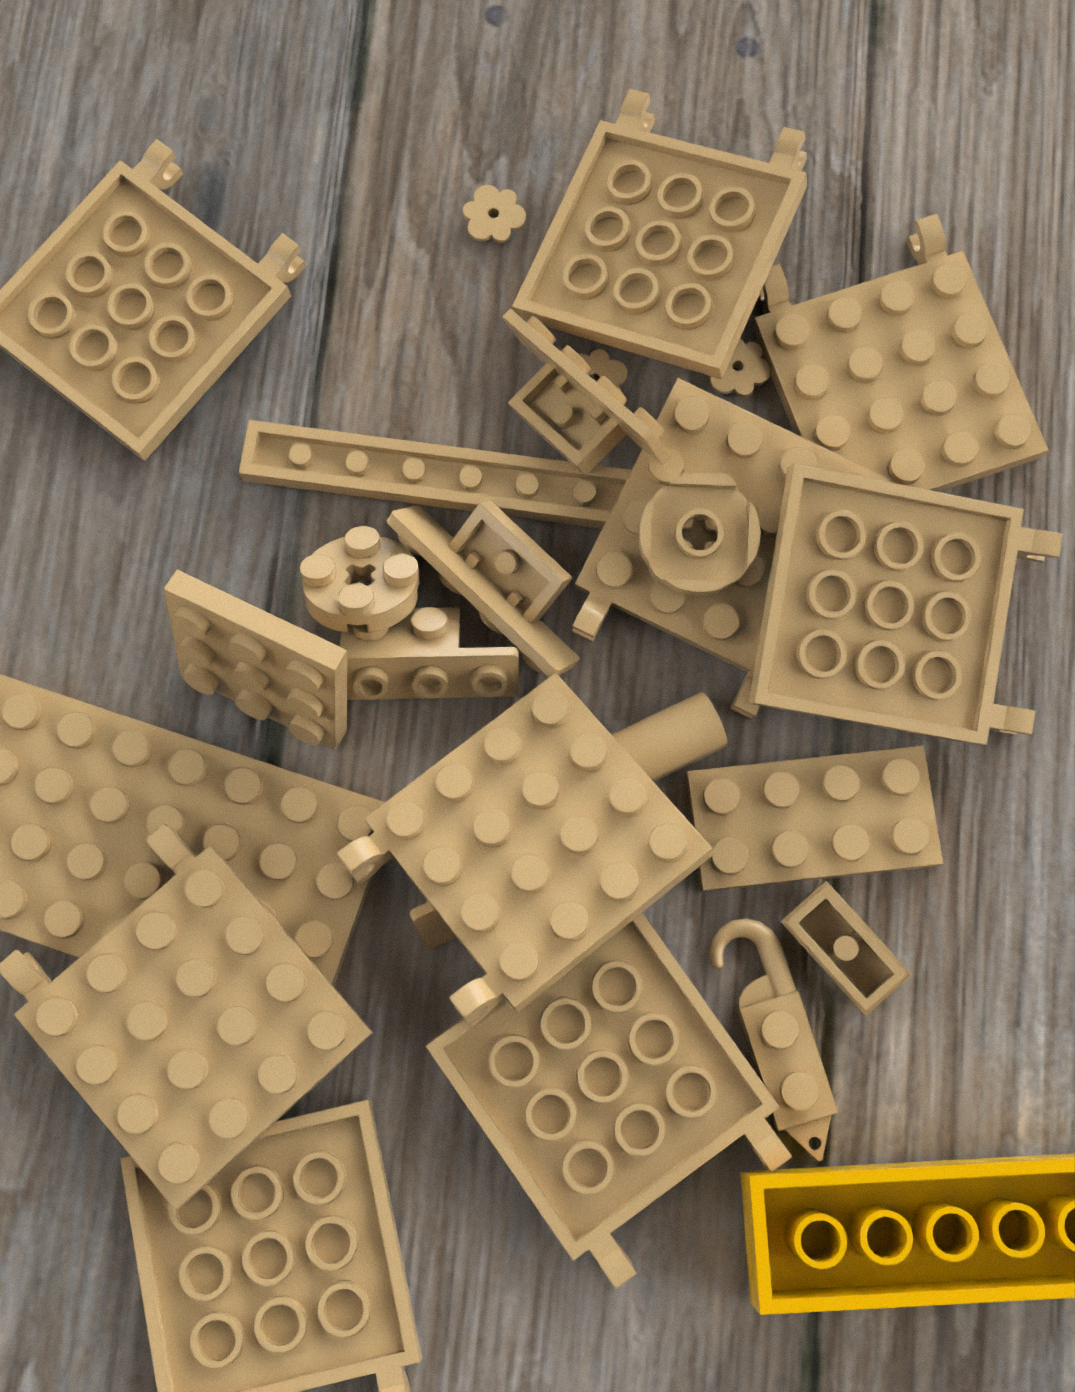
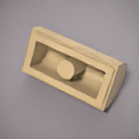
M703 692L611 734L653 782L726 748L728 744L723 724L713 704Z
M827 881L817 887L781 920V923L865 1016L912 976L906 967Z

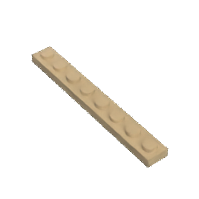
M248 420L238 473L242 481L471 512L474 511L480 502L491 500L509 517L602 529L631 470L596 465L585 476L568 461Z

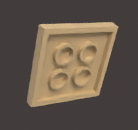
M176 570L164 587V594L180 674L184 681L200 693L213 695L216 692L234 701L242 712L252 718L265 720L268 717L286 726L294 737L306 744L316 746L322 743L336 750L347 732V650L180 570Z

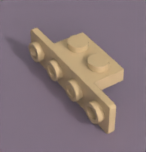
M509 309L502 316L519 341L545 364L513 396L508 404L521 419L583 475L586 476L626 435L661 465L671 457L659 440L665 433L661 425L642 407H639L634 413L626 408L624 404L627 402V398L607 377L602 376L597 382L588 375L591 368L570 346L567 345L562 351L558 350L553 345L556 338L542 322L534 316L526 322L512 309Z
M491 500L480 502L454 538L418 505L392 511L386 522L398 533L400 543L413 554L422 556L438 571L440 581L449 590L463 595L480 612V618L487 627L499 634H504L521 651V656L529 667L550 677L554 673L561 675L576 665L580 660L579 656L540 620L573 577Z
M460 607L414 608L402 621L384 630L368 632L367 624H347L348 632L341 631L340 647L347 650V700L516 697L520 693L518 649L516 647L460 648Z

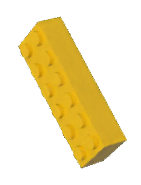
M1075 1153L776 1169L773 1172L770 1170L740 1171L750 1304L760 1315L1075 1298Z

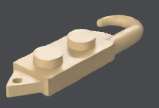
M748 918L732 920L720 927L712 938L709 951L711 964L715 969L723 967V952L726 945L733 939L747 938L756 945L766 975L753 980L742 990L738 998L737 1011L758 1077L780 1106L779 1109L771 1114L775 1130H784L815 1160L822 1161L831 1115L838 1113L799 991H796L782 945L773 930L762 922ZM812 1137L818 1139L819 1144L815 1149H811L809 1146V1140Z

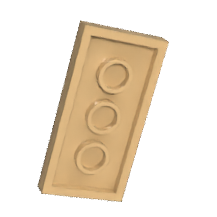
M924 746L687 771L685 775L692 825L713 848V856L698 867L701 893L930 868L943 864Z

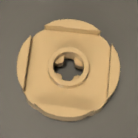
M685 474L670 481L666 487L659 490L651 498L642 513L638 541L641 556L654 580L665 584L673 591L692 596L712 595L738 583L756 557L760 544L761 529L757 511L750 501L748 503L744 495L735 489L736 486L726 478L714 474ZM694 520L705 521V529L715 532L716 540L706 542L704 550L693 549L691 541L683 540L682 530H690Z
M359 526L350 529L345 537L323 545L311 556L306 557L300 565L305 604L308 612L317 622L335 631L348 632L347 624H367L368 632L384 630L406 618L415 608L418 600L417 589L420 581L417 560L402 544L386 537H380L378 531L372 527ZM360 579L371 580L372 584L365 585L360 582L351 584V582Z

